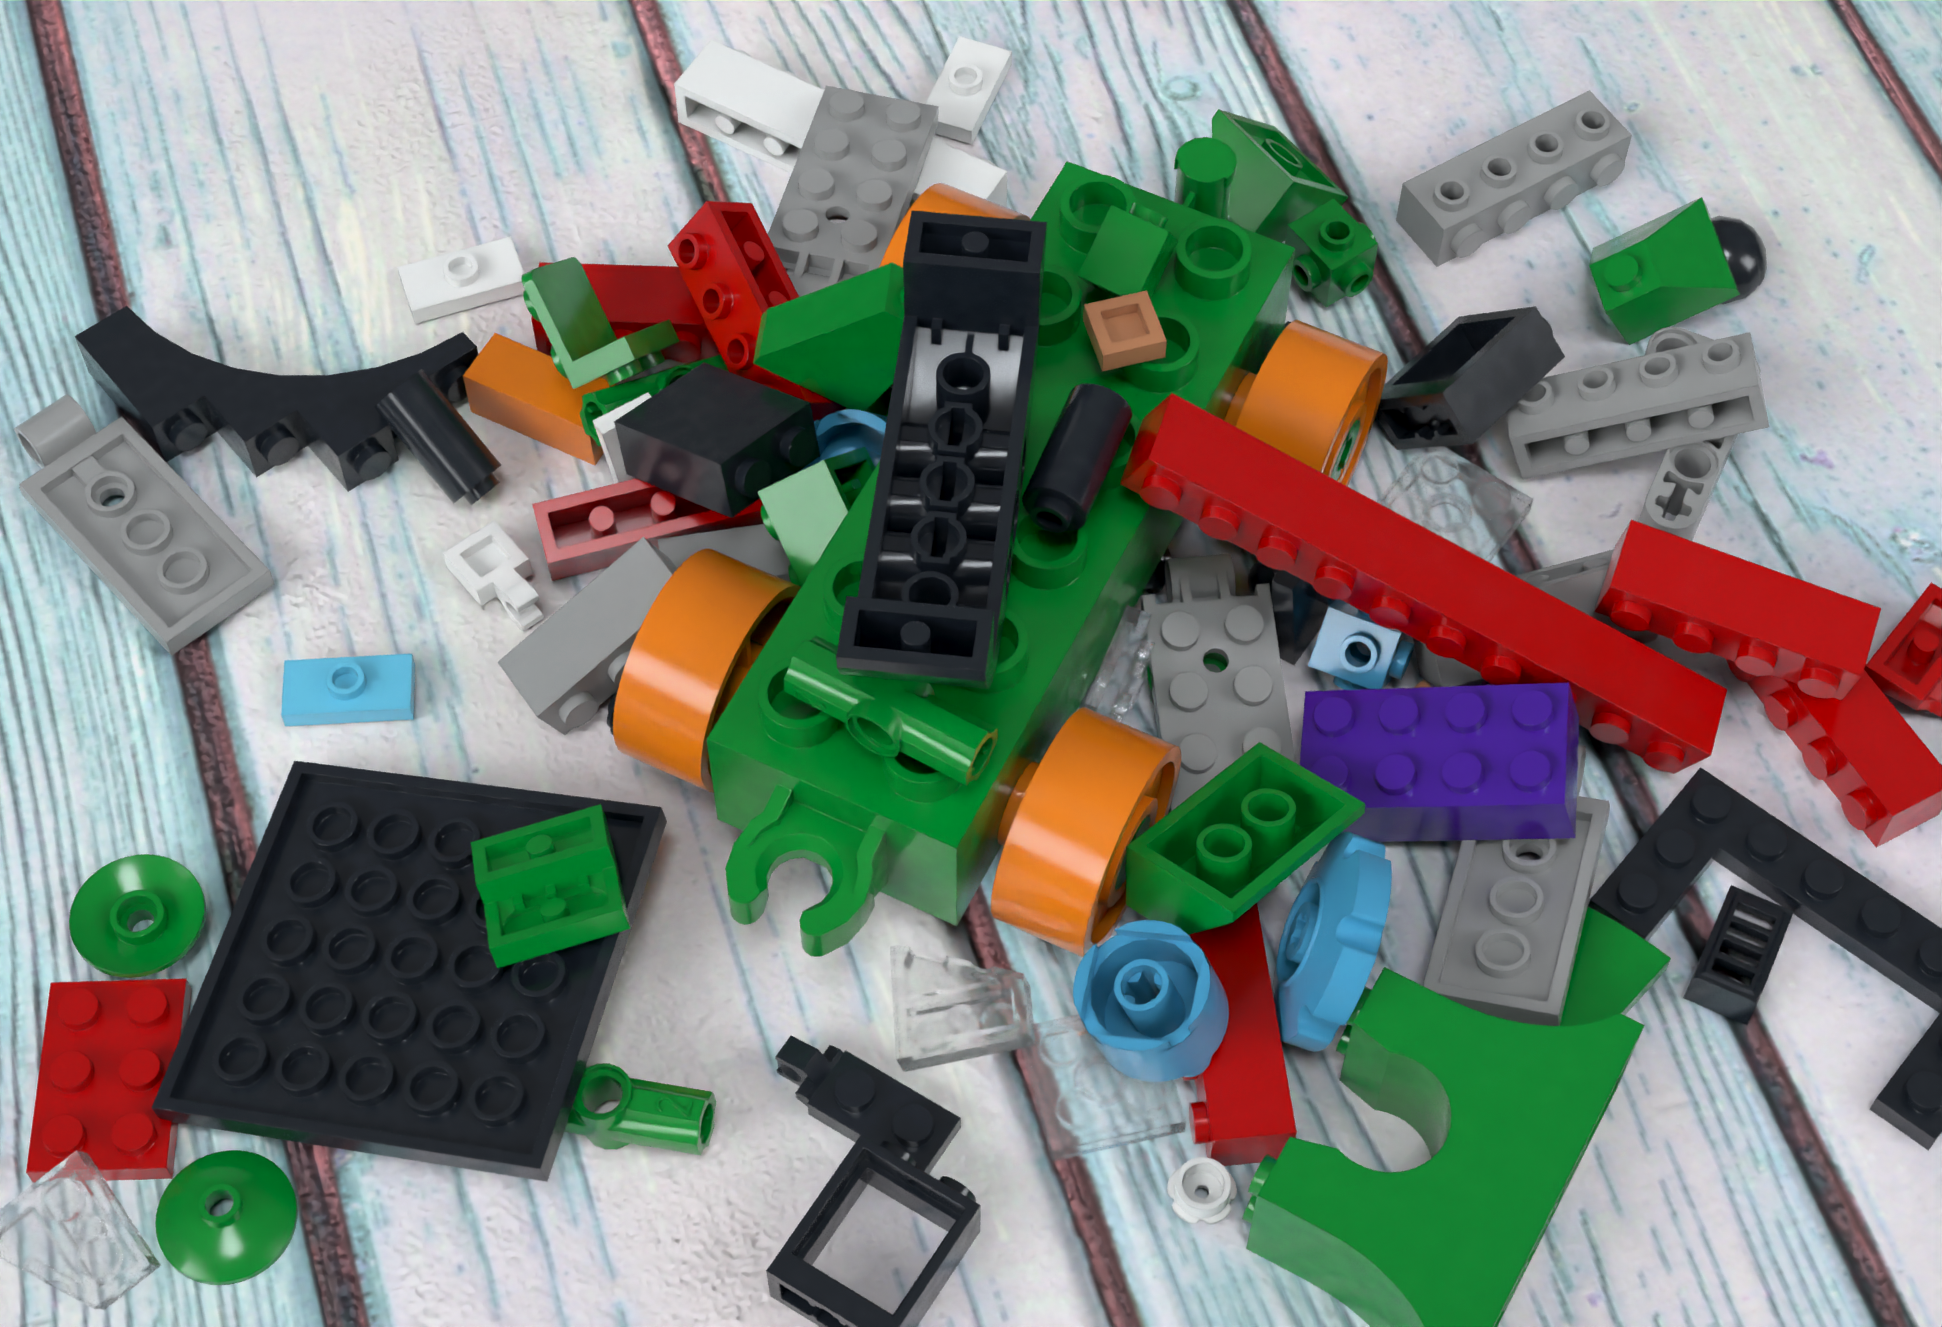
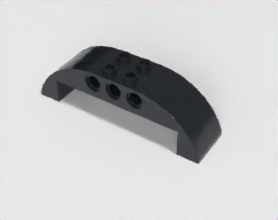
M911 211L903 258L904 320L858 596H846L836 655L837 669L840 674L990 689L997 666L1003 632L1027 455L1039 340L1047 222Z

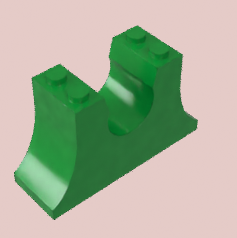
M1384 967L1373 988L1364 987L1361 997L1348 1019L1347 1026L1337 1045L1336 1051L1345 1055L1339 1081L1374 1110L1392 1114L1412 1126L1427 1145L1431 1159L1410 1170L1381 1172L1355 1163L1337 1148L1289 1137L1278 1159L1269 1154L1265 1155L1249 1186L1248 1193L1252 1194V1197L1242 1218L1251 1223L1246 1249L1329 1293L1350 1308L1370 1327H1498L1621 1082L1645 1025L1621 1013H1616L1605 1019L1590 1023L1567 1026H1547L1510 1021L1468 1008Z

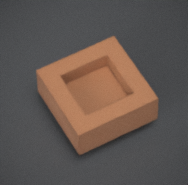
M1147 290L1084 304L1083 322L1102 371L1166 356L1167 340Z

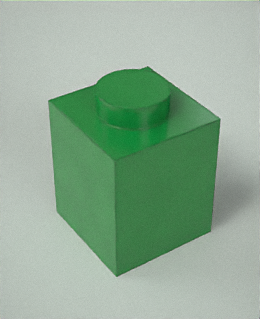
M1137 203L1132 204L1129 213L1111 205L1077 276L1088 285L1114 297L1147 290L1151 299L1178 243V240L1169 231L1164 229L1168 219Z

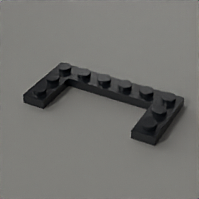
M1700 767L1589 901L1588 907L1613 919L1646 941H1649L1715 860L1782 907L1794 911L1793 914L1940 1013L1869 1109L1929 1151L1942 1133V928Z

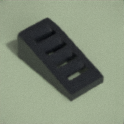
M1731 885L1683 998L1748 1025L1759 1002L1794 911ZM1736 909H1739L1772 923V929L1769 930L1734 915ZM1728 927L1766 942L1764 948L1726 933ZM1720 946L1758 961L1757 966L1720 952ZM1713 964L1750 979L1749 985L1712 970Z

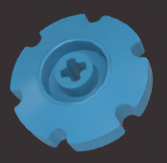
M1351 832L1340 833L1329 842L1320 860L1314 863L1300 893L1295 899L1280 939L1272 984L1281 1042L1311 1052L1321 1051L1332 1042L1340 1025L1345 1026L1355 1009L1374 966L1389 908L1392 866L1391 861L1385 859L1386 847L1383 843Z

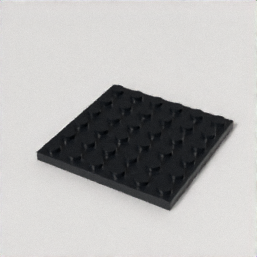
M294 761L151 1108L160 1119L169 1120L174 1123L548 1182L667 823L662 808L635 803ZM601 804L617 861L630 929L497 968L489 950L484 904L475 883L471 842Z

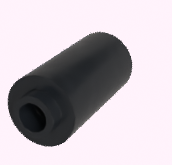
M423 369L409 377L374 407L453 504L464 496L470 505H473L500 483L493 472L501 466V463Z
M1090 383L1077 385L1070 391L1022 496L1025 510L1030 514L1032 521L1040 528L1052 533H1063L1065 531L1078 530L1085 525L1132 419L1131 407L1115 391Z

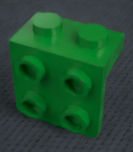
M575 257L535 268L521 277L525 288L523 297L530 314L537 321L541 322L552 344V360L560 374L569 379L573 389L603 377L606 378L609 386L629 377H634L665 362L661 350L680 342L670 319L617 340L581 263Z

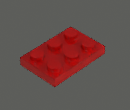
M187 978L50 983L26 1173L33 1183L173 1179L178 1123L160 1119L151 1107L190 1015L192 989Z

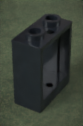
M1536 306L1459 316L1384 385L1376 417L1397 450L1473 444L1551 371L1565 355L1553 336L1550 324L1541 316Z
M861 1134L766 1270L770 1296L819 1327H917L980 1233L981 1205L976 1203L974 1194L957 1180L947 1176H942L938 1180L917 1168L913 1157L896 1144L883 1141L878 1145ZM868 1184L948 1231L893 1315L812 1266Z

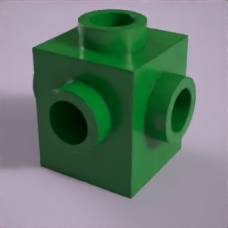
M1334 198L1287 225L1285 244L1296 248L1292 276L1301 289L1310 291L1325 307L1330 306L1345 296L1354 297L1370 284L1374 275L1378 243L1371 230L1365 224L1357 222Z

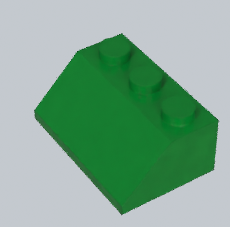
M1258 742L1126 846V905L1149 920L1173 924L1181 928L1188 935L1233 923L1365 813V803Z

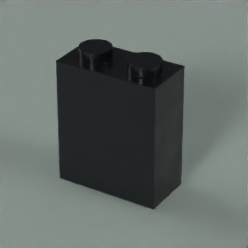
M705 362L614 421L627 475L730 518H733L760 499L758 491L797 473L820 457L810 402Z

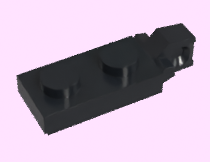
M791 1035L775 1056L778 1063L777 1073L800 1086L795 1092L796 1098L808 1106V1115L854 1142L862 1134L878 1145L883 1141L894 1143L908 1152L916 1161V1167L927 1174H930L961 1128V1118L846 1050L843 1053L841 1049L829 1045L822 1054L817 1048Z

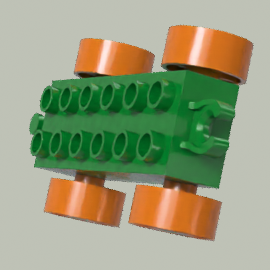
M1202 137L1185 142L1178 149L1174 163V169H1177L1174 201L1126 184L1115 177L1097 173L1068 161L1063 166L1031 219L1027 215L947 184H934L926 189L910 207L894 233L879 267L894 263L903 268V258L912 210L1047 222L1042 305L1029 438L1005 619L993 682L990 689L929 683L934 689L936 697L998 728V741L993 748L988 765L977 781L972 780L966 786L902 752H899L897 756L892 758L875 754L863 747L851 736L844 722L795 698L784 690L783 679L791 664L792 656L805 639L811 640L814 636H818L838 646L846 596H858L880 461L802 587L716 550L706 548L697 551L686 559L672 574L656 597L637 633L623 669L614 707V741L621 753L714 793L717 819L743 831L734 842L725 867L730 913L736 922L744 925L756 922L764 913L769 897L768 882L774 870L780 864L790 859L805 858L827 868L833 880L830 892L825 898L804 910L799 920L802 948L810 956H824L848 944L867 923L875 907L874 897L879 892L957 926L1000 847L1003 845L1004 848L997 867L991 895V913L995 919L1080 957H1084L1095 943L1100 947L1112 935L1128 907L1126 905V846L1168 814L1181 766V749L1178 746L1086 707L1078 709L1184 518L1170 510L1158 509L1147 504L1140 494L1120 484L1142 420L1173 393L1348 486L1372 428L1387 374L1388 358L1382 352L1299 320L1292 321L1284 329L1296 248L1228 221L1231 184L1236 174L1237 160L1234 151L1226 143L1219 139ZM1137 203L1166 217L1168 221L1164 229L1169 231L1178 240L1150 299L1167 340L1166 356L1102 371L1083 322L1084 304L1115 297L1088 285L1077 275L1110 206H1116L1129 213L1132 204ZM1086 383L1107 387L1127 401L1132 410V419L1085 525L1078 530L1065 531L1063 533L1046 531L1032 521L1030 514L1023 506L1022 496L1072 388Z

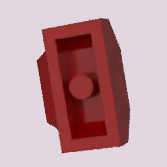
M1931 582L1868 661L1864 670L1886 695L1915 710H1927L1941 718L1942 588Z

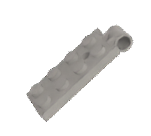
M825 87L768 232V236L799 297L879 268L887 247L908 210L938 126L939 106L850 89ZM840 219L845 220V222L833 223L830 220Z
M66 394L14 428L24 449L35 463L42 468L19 484L22 495L171 656L274 585L270 570L122 416L96 433L93 424L84 410L70 395ZM112 495L125 497L116 505L103 506L104 501Z
M1229 553L1166 559L1165 585L1168 603L1156 604L1155 594L1142 595L1141 613L1158 738L1181 749L1179 777L1168 813L1258 742L1296 763L1269 583L1257 584L1255 595L1236 596L1234 567ZM1215 652L1223 655L1227 661V668L1218 673L1209 671L1203 663V658L1207 654Z
M1578 745L1576 838L1462 840L1423 982L1424 987L1468 1008L1491 1016L1527 1024L1560 1026L1610 811L1609 801L1579 796L1585 767L1586 746ZM1524 852H1534L1541 859L1526 861L1517 857Z

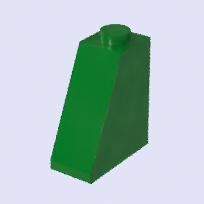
M889 263L767 309L761 316L753 364L846 408L865 411L893 384L904 320L903 268L894 263Z

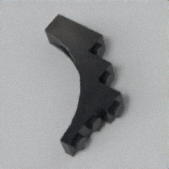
M128 306L123 307L75 336L90 375L165 462H168L184 451L196 448L204 439L218 432L251 472L258 477L274 466L288 462L298 451L308 446L348 492L366 480H373L379 477L390 465L399 460L394 439L398 436L374 407L395 388L421 369L425 371L450 403L464 400L467 398L463 375L478 356L477 346L464 332H461L422 353L376 368L332 375H275L233 368L193 354L156 333Z

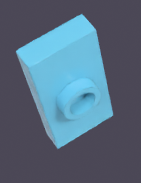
M394 654L284 660L281 716L285 727L414 720L415 662L413 655Z

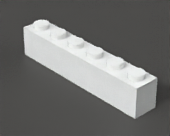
M712 39L674 83L679 123L791 174L824 92V89L799 79L789 71L779 70L752 58L740 49H732ZM933 137L908 210L926 189L937 183L947 184L1007 208L1006 170L997 167L987 159L974 157L947 145L938 137Z

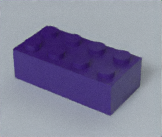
M1569 683L1305 691L1300 766L1365 803V813L1343 832H1351L1377 842L1576 838L1579 716Z

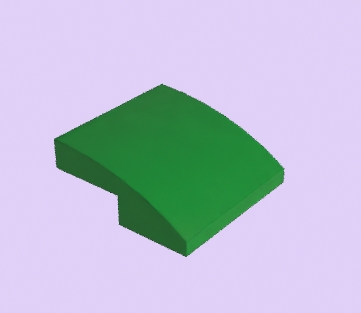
M601 804L471 842L475 883L484 904L489 950L497 968L630 929L617 861Z
M1587 907L1560 1026L1590 1023L1605 1019L1616 1013L1626 1015L1666 971L1671 958L1630 929Z

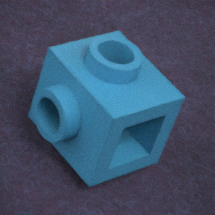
M1335 600L1328 606L1308 666L1335 676L1333 683L1344 690L1384 689L1392 677L1402 680L1412 657L1415 644L1405 641L1407 634L1397 629L1382 627L1372 621L1369 614L1342 600ZM1362 643L1366 644L1370 650H1367Z

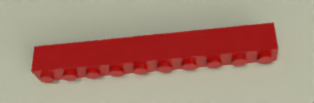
M1173 393L1143 418L1120 484L1140 494L1147 504L1158 509L1170 510L1197 524L1206 535L1219 540H1227L1256 555V558L1265 566L1289 572L1313 585V588L1319 594L1327 598L1342 600L1369 614L1371 620L1376 624L1389 629H1397L1424 643L1426 648L1435 655L1453 658L1478 671L1484 680L1493 685L1569 683L1579 716V725L1588 729L1596 739L1605 743L1617 744L1642 757L1644 762L1653 769L1675 774L1712 755L1727 689Z

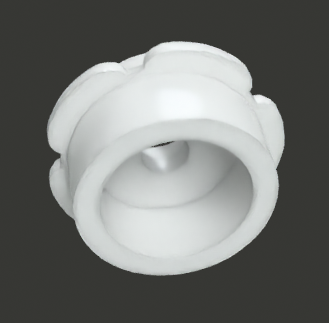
M1198 1157L1187 1161L1180 1169L1172 1173L1168 1181L1167 1193L1174 1200L1172 1208L1179 1218L1191 1224L1204 1221L1206 1224L1211 1225L1224 1220L1231 1212L1230 1201L1235 1199L1237 1189L1233 1177L1221 1163L1211 1158ZM1198 1188H1205L1208 1191V1196L1199 1198L1195 1191Z

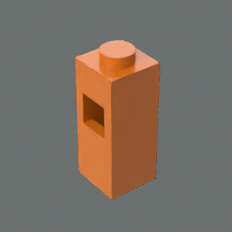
M494 333L463 375L471 412L592 465H596L604 452L602 446H597L595 440L585 433L579 413L583 405L582 396L610 387L607 380L600 378L573 389L569 379L562 376L557 370L551 356Z

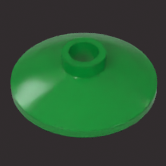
M141 854L127 856L97 870L79 889L72 903L69 915L70 935L79 954L95 969L116 977L134 978L148 976L172 966L194 946L204 926L206 902L195 876L179 862L159 855ZM140 921H154L146 929L132 932L134 926Z
M241 1150L212 1153L197 1159L182 1169L165 1189L156 1213L155 1227L157 1240L169 1263L179 1273L191 1280L209 1285H230L246 1281L273 1265L288 1247L294 1235L298 1219L297 1199L285 1173L269 1159L253 1152ZM225 1199L233 1200V1206L228 1213L222 1216L210 1214V1209L219 1201Z

